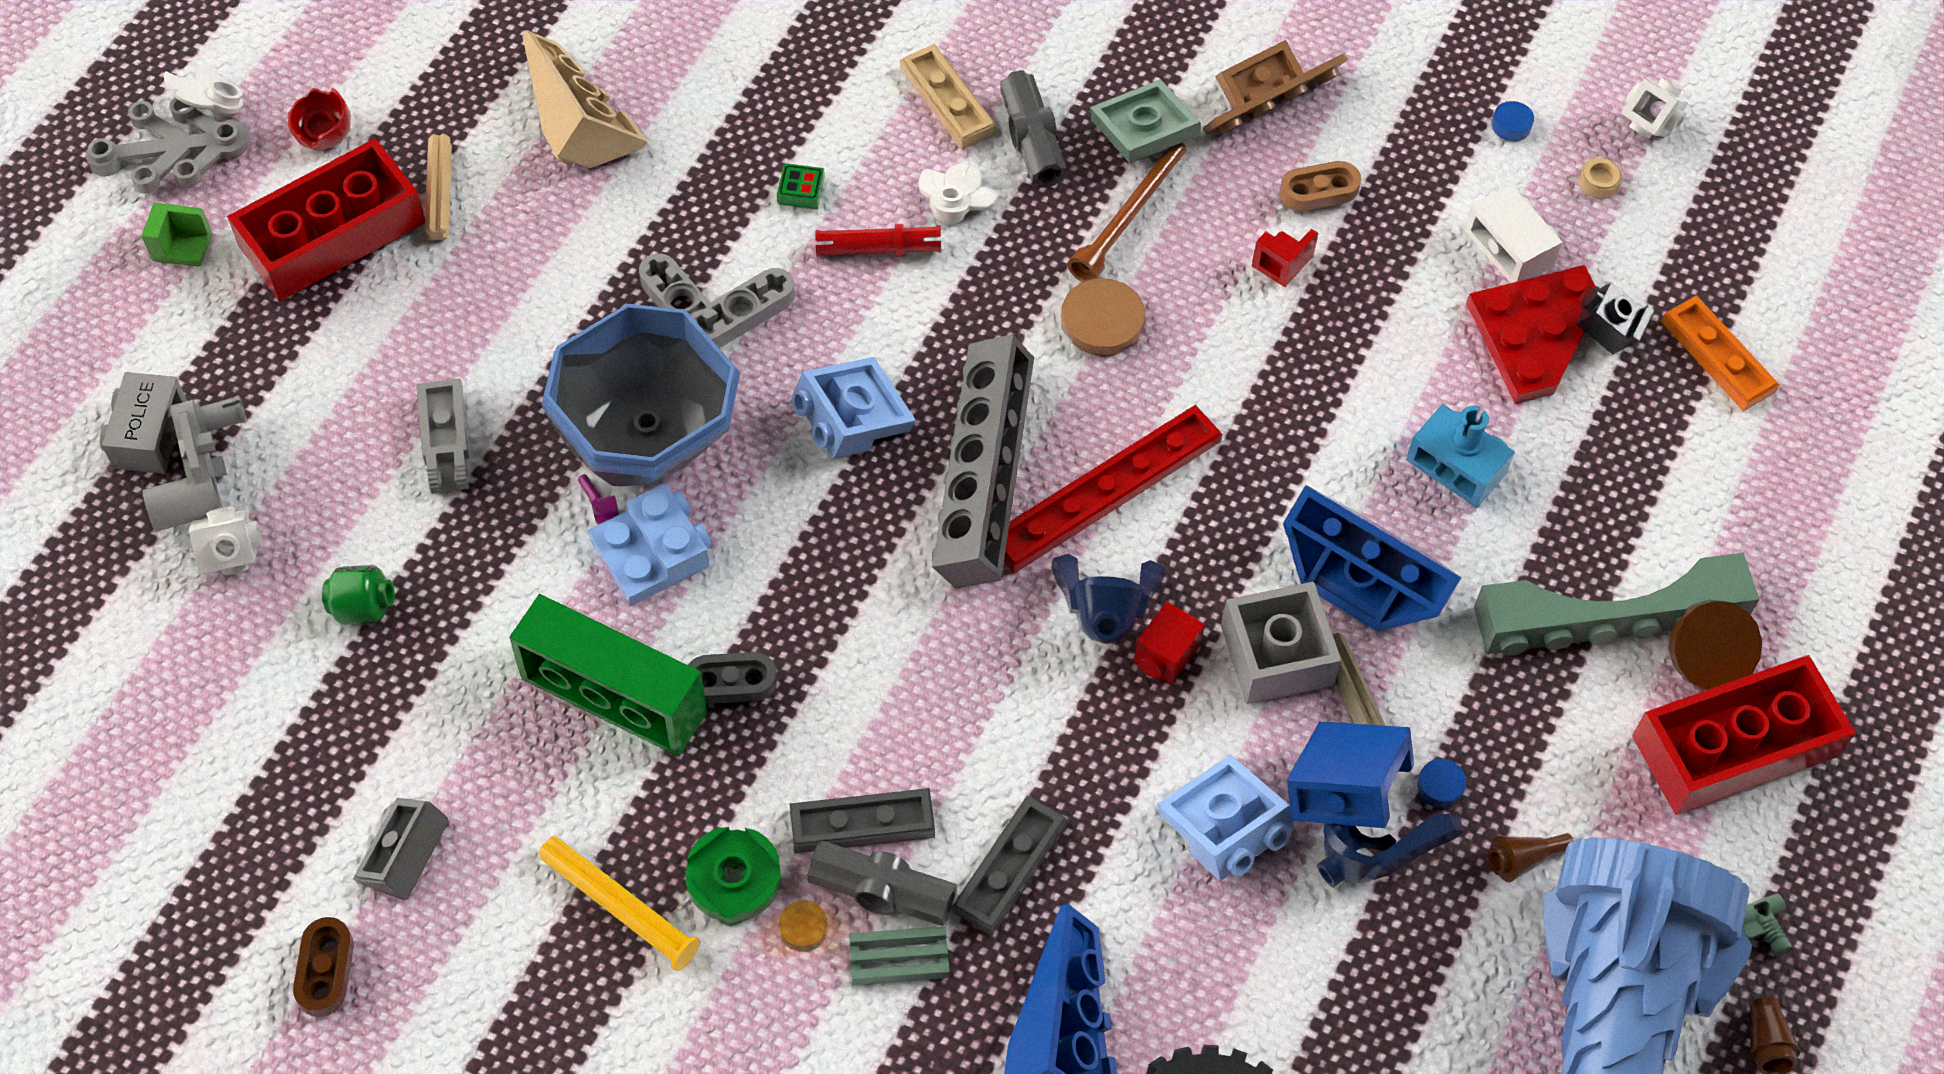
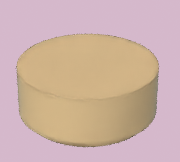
M1594 158L1583 165L1578 183L1581 190L1588 196L1596 199H1607L1618 191L1622 181V172L1611 160Z

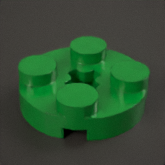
M729 827L714 829L702 836L693 845L687 858L688 864L685 870L686 886L692 902L705 915L718 919L725 925H737L742 920L751 919L762 913L774 901L782 884L779 856L775 847L768 838L753 829L745 828V831L738 829L729 830ZM728 865L733 869H737L740 866L744 867L742 880L737 883L723 881L725 878L723 868Z

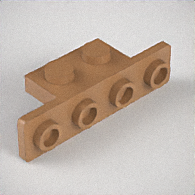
M1284 40L1220 72L1215 77L1232 110L1216 117L1203 127L1205 134L1207 135L1219 129L1221 135H1224L1243 124L1240 119L1241 117L1252 113L1253 117L1257 118L1275 108L1274 100L1284 96L1287 102L1308 91L1306 84L1316 80L1318 85H1322L1340 75L1338 67L1349 60L1347 55L1343 53L1303 73L1287 40Z

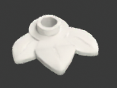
M203 65L197 67L194 79L179 77L165 71L163 76L165 84L174 92V97L182 103L196 108L209 109L214 114L220 116H228L241 111L243 105L241 90Z
M962 163L953 165L947 170L946 174L926 169L921 173L919 179V190L930 199L929 205L934 217L944 223L960 222L969 210H986L995 204L999 195L997 191L981 186V171L972 164Z

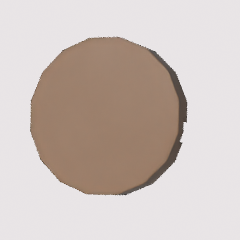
M1094 278L1079 283L1067 293L1062 304L1061 328L1065 335L1067 333L1068 337L1072 339V344L1078 349L1094 355H1114L1122 352V348L1130 344L1132 346L1139 340L1144 329L1145 307L1138 293L1125 283L1113 279Z

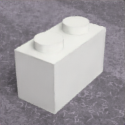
M1512 185L1473 204L1464 229L1510 283L1533 278L1554 267L1563 243L1556 230L1544 222L1535 212L1531 202L1526 197H1522Z

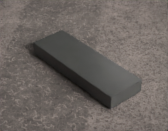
M930 788L789 803L794 853L815 851L817 845H820L822 841L846 848L935 838Z
M1027 795L952 905V913L992 937L1066 827L1067 818Z

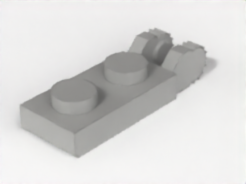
M461 379L417 384L422 456L425 465H427L431 494L442 492L443 481L439 463L451 461L455 463L454 478L459 490L469 489L466 459H469Z

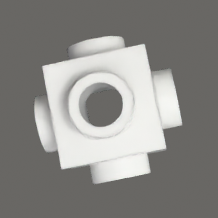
M1644 78L1628 94L1625 100L1627 105L1621 114L1632 120L1629 126L1648 139L1652 135L1666 137L1668 132L1671 134L1676 132L1685 120L1687 114L1683 110L1688 105V102L1679 97L1683 90L1665 78H1661L1659 82ZM1664 102L1665 106L1657 116L1654 108L1657 103Z
M222 507L207 512V518L192 520L188 533L199 574L221 570L222 575L243 572L249 568L248 564L255 562L257 548L263 547L258 522L249 521L247 509L235 512L234 507Z

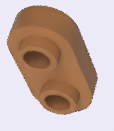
M1333 161L1293 169L1283 176L1279 196L1286 207L1295 211H1308L1348 203L1359 192L1361 174L1354 165L1345 161Z

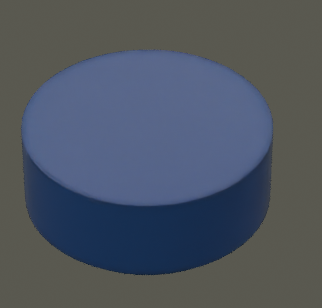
M1503 102L1495 109L1491 122L1492 129L1497 136L1504 140H1523L1531 132L1534 114L1527 105L1521 102Z
M1435 759L1428 762L1422 768L1417 780V790L1421 798L1427 804L1437 808H1448L1455 805L1461 799L1466 788V777L1463 770L1456 763L1446 759Z

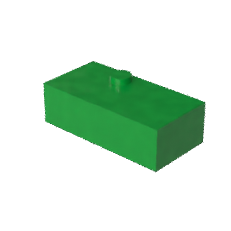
M540 593L509 636L521 680L677 757H680L707 714L701 671Z

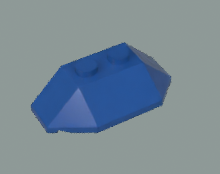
M1308 485L1304 486L1283 522L1300 583L1314 582L1318 595L1377 632L1439 617L1462 579L1461 576L1427 553Z

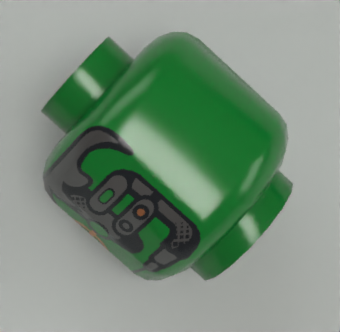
M372 564L336 568L330 578L325 580L322 587L324 609L328 614H332L337 622L343 625L368 624L381 621L386 614L387 607L392 606L395 599L392 581L386 579L383 571Z

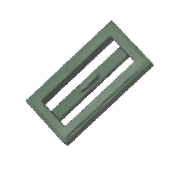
M946 926L849 933L852 985L949 978ZM937 943V945L860 951L863 948ZM938 958V964L861 969V963L903 962L914 959Z

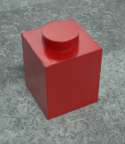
M1166 601L1137 639L1134 662L1148 676L1155 679L1161 678L1172 685L1201 646L1205 624Z

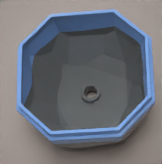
M626 304L556 347L542 406L549 421L568 449L595 475L612 486L653 484L685 468L730 429L740 371L686 310ZM645 424H654L650 428L641 427Z

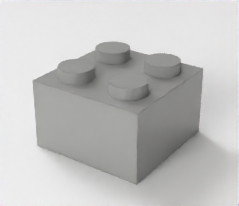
M1314 582L1226 600L1221 628L1246 704L1334 686L1341 658Z

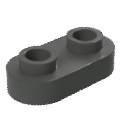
M759 652L702 655L696 657L688 664L701 671L702 682L708 679L716 682L712 687H703L706 704L760 701L769 697L777 685V673L774 662L767 655ZM751 677H759L762 679V681L756 685H751L747 683V680Z

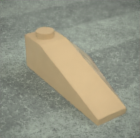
M528 30L525 31L522 37L542 131L553 149L552 154L559 161L567 165L577 163L587 168H593L645 147L647 140L633 119L625 111L619 110L617 114L606 103L610 96L603 88H598L583 78L586 71L559 43Z

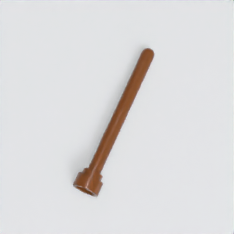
M1183 142L1166 150L1094 243L1079 248L1070 258L1067 264L1068 269L1076 279L1085 282L1100 276L1105 268V254L1185 154L1186 146Z

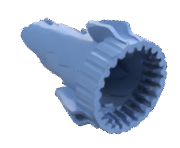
M1615 838L1577 839L1575 842L1568 844L1558 885L1544 894L1542 902L1543 928L1551 976L1555 979L1566 981L1562 1005L1569 1007L1561 1039L1564 1062L1561 1074H1663L1666 1060L1673 1061L1675 1058L1685 1014L1710 1017L1715 1006L1727 994L1741 973L1751 954L1752 945L1742 930L1750 891L1748 885L1743 883L1742 879L1706 860L1695 858L1676 850L1642 842Z

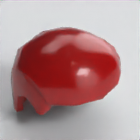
M312 88L305 97L298 99L288 112V128L299 144L309 149H330L339 145L350 131V110L343 97L334 88H331L330 92Z

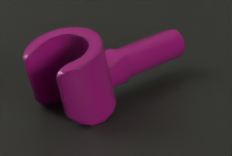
M586 474L578 477V482L592 505L597 525L619 515L615 495L600 498L599 492Z

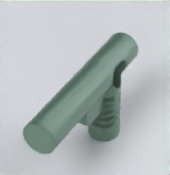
M1776 893L1747 904L1742 930L1748 940L1762 935L1765 936L1775 956H1781L1793 948L1788 938L1785 937L1786 935L1783 933V930L1780 929L1781 926L1778 925V921H1775L1774 915L1786 909L1781 895ZM1756 909H1763L1765 916L1759 914Z

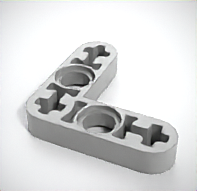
M662 253L652 254L643 259L639 266L641 286L658 307L677 309L671 305L675 298L679 296L690 297L694 301L693 304L686 309L680 310H686L701 328L704 327L706 330L713 329V333L708 336L719 348L783 311L793 303L795 298L794 279L789 272L780 268L765 270L716 300L709 302L670 256ZM656 271L660 275L666 273V280L669 286L665 288L662 279L658 275L652 276L651 274ZM774 286L776 289L783 287V292L778 293L774 289L768 291V287ZM739 303L748 304L752 307V311L746 316L738 317L730 313L731 307Z

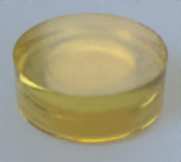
M797 901L787 906L779 919L782 941L787 947L798 952H809L818 948L824 942L828 932L827 917L823 909L810 901Z

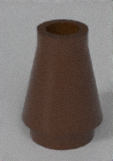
M1761 997L1753 1000L1749 1004L1751 1012V1061L1757 1064L1758 1070L1764 1074H1784L1792 1071L1798 1066L1797 1057L1800 1055L1801 1050L1781 1011L1779 1000L1774 997Z

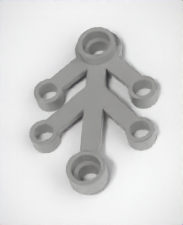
M174 98L170 102V110L174 120L182 124L189 123L203 132L188 135L156 116L149 102L138 101L133 103L128 109L133 126L138 129H146L161 139L119 145L108 139H96L89 144L86 151V159L94 174L106 177L117 173L123 166V161L160 156L151 166L141 165L132 171L131 179L136 190L144 194L155 191L159 187L160 181L172 169L177 183L182 187L190 188L196 186L201 181V175L220 157L223 159H234L241 156L247 149L249 134L247 128L238 121L225 120L217 122L197 110L196 107L186 105ZM182 108H188L185 111H179ZM147 113L145 116L138 117L140 114ZM203 150L194 160L184 159L191 151ZM193 171L189 175H183L185 172ZM151 177L147 181H141L143 178Z

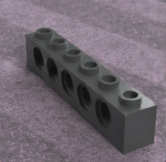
M1014 334L969 344L966 363L963 366V382L960 399L957 402L954 435L951 438V455L948 472L945 475L942 509L938 515L939 527L936 545L932 552V568L954 588L1001 581L1034 364V356Z

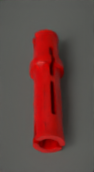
M895 224V228L815 230V241H833V244L816 245V256L895 253L896 257H904V252L942 253L941 240L924 241V238L941 237V225H936V227L903 228V224Z

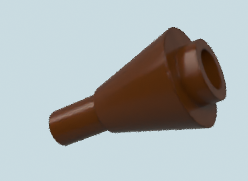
M1569 833L1545 839L1542 837L1496 836L1492 840L1491 848L1488 851V862L1491 870L1496 875H1499L1505 882L1510 883L1544 863L1549 857L1564 854L1568 844L1574 842Z

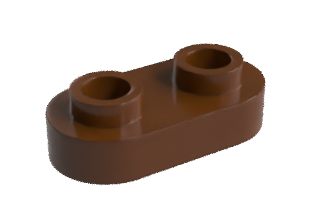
M324 917L313 921L304 930L301 938L293 994L300 1008L306 1014L314 1017H323L334 1013L341 1007L346 997L354 941L346 924L337 918ZM327 942H337V946L332 952L324 953L321 951ZM323 987L330 989L329 994L325 998L314 999V994L318 989Z

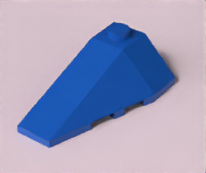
M1068 903L1060 906L1009 1040L1004 1074H1117L1115 1057H1107L1104 1032L1112 1029L1110 1014L1102 1012L1099 987L1106 982L1099 927Z

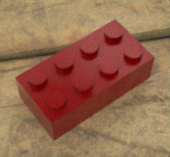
M376 138L227 216L238 247L279 302L425 223L418 191Z
M1806 655L1648 710L1642 716L1632 737L1674 814L1678 815L1837 758L1856 732L1810 655Z

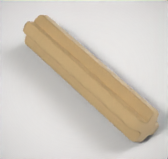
M433 134L428 139L425 231L427 238L431 241L437 239L444 241L449 236L452 144L450 143V137L446 134Z

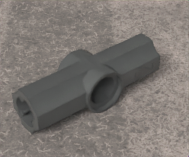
M1024 70L1011 72L1007 78L1000 81V92L1009 115L1008 123L1012 144L1015 150H1021L1032 184H1038L1042 188L1054 186L1059 180L1066 177V164L1057 143V127L1054 114L1050 107L1044 106L1033 74H1027Z
M825 841L817 845L807 874L809 883L852 896L859 906L872 913L890 915L895 910L941 926L944 925L950 916L957 893L956 883L912 870L905 860L892 853L875 851L869 856Z

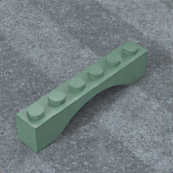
M1744 553L1700 558L1686 574L1671 585L1649 595L1628 600L1591 601L1570 598L1545 590L1527 580L1483 585L1475 602L1474 610L1486 653L1502 652L1504 655L1510 656L1520 654L1532 648L1546 647L1550 650H1558L1569 646L1571 643L1590 641L1592 644H1603L1617 637L1633 635L1638 639L1648 638L1659 632L1671 631L1675 622H1679L1680 618L1686 613L1684 612L1693 604L1709 599L1733 602L1747 610L1751 615L1760 599Z

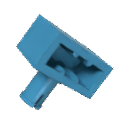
M1442 404L1413 436L1406 461L1478 508L1507 474L1515 451L1509 448L1499 437L1484 431L1489 423V416L1485 410L1481 413L1480 419H1477L1480 410L1478 406H1469L1463 409L1462 412H1457Z

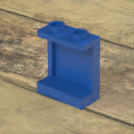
M1319 721L1287 778L1292 821L1386 828L1390 819L1387 793L1397 773L1410 772L1414 766L1410 727Z

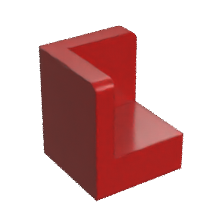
M1310 229L1298 241L1283 231H1280L1276 236L1265 231L1256 241L1251 266L1283 287H1286L1314 256L1319 233Z

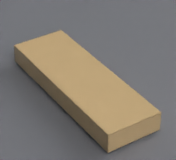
M935 44L900 59V69L961 150L996 134L995 122Z

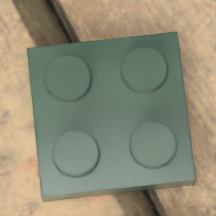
M1161 79L1090 107L1091 121L1130 164L1201 135V122Z

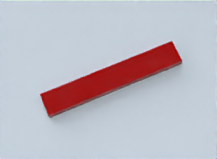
M1195 404L1011 520L1004 563L1013 574L1017 573L1219 444L1223 434Z

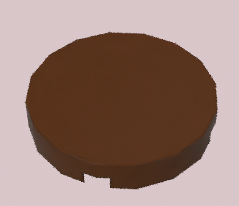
M1709 599L1691 605L1684 611L1686 613L1680 618L1679 622H1675L1670 633L1669 653L1674 668L1689 683L1698 688L1709 690L1753 674L1761 659L1763 641L1757 622L1747 610L1733 602Z

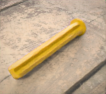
M549 837L540 847L539 854L542 861L672 961L671 968L675 971L682 970L694 958L701 944L699 938L696 936L687 937L559 837Z

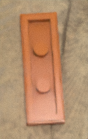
M1697 295L1664 313L1661 320L1662 324L1743 412L1776 393L1780 384Z

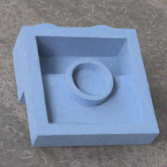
M875 357L803 371L792 394L794 411L799 416L806 415L813 426L812 435L815 444L820 449L827 448L833 459L869 451L875 439L910 432L916 421Z
M666 483L626 501V512L588 530L590 541L630 606L710 567L707 549L712 547V543L707 531L701 523L695 526L691 524L687 518V515L691 514V510L685 496L680 490L672 493Z
M1231 754L1157 804L1160 817L1188 841L1191 855L1220 881L1231 873L1234 876L1244 875L1252 867L1254 857L1267 848L1276 851L1284 847L1291 837V832L1294 830L1290 805Z

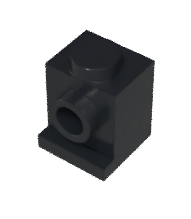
M1610 282L1601 288L1598 286L1592 288L1581 301L1583 309L1575 324L1613 355L1640 341L1654 309L1649 305L1642 308L1614 283Z

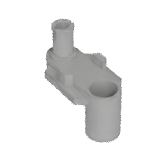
M239 395L205 406H200L199 403L195 404L194 400L171 405L172 418L187 478L143 490L146 510L155 532L192 522V520L207 518V512L222 508L216 478L227 475L222 456L212 459L209 452L216 451L211 431L247 422Z

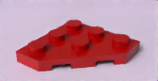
M1585 265L1469 293L1466 304L1515 404L1555 394L1585 333L1575 324L1583 309L1581 301L1592 288L1596 287Z

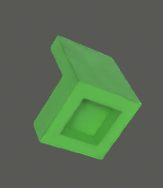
M153 202L141 237L152 261L198 267L203 263L213 233L203 209Z

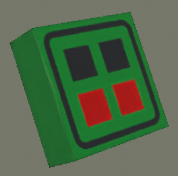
M784 163L777 191V204L818 209L825 178L824 168Z

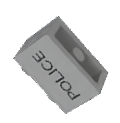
M124 372L120 388H116L112 395V414L109 423L102 427L100 433L101 450L105 451L113 469L166 473L177 436L171 413V405L187 401L177 377Z

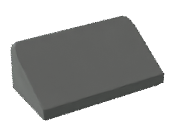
M397 798L353 880L395 898L407 900L448 824V817L429 801Z

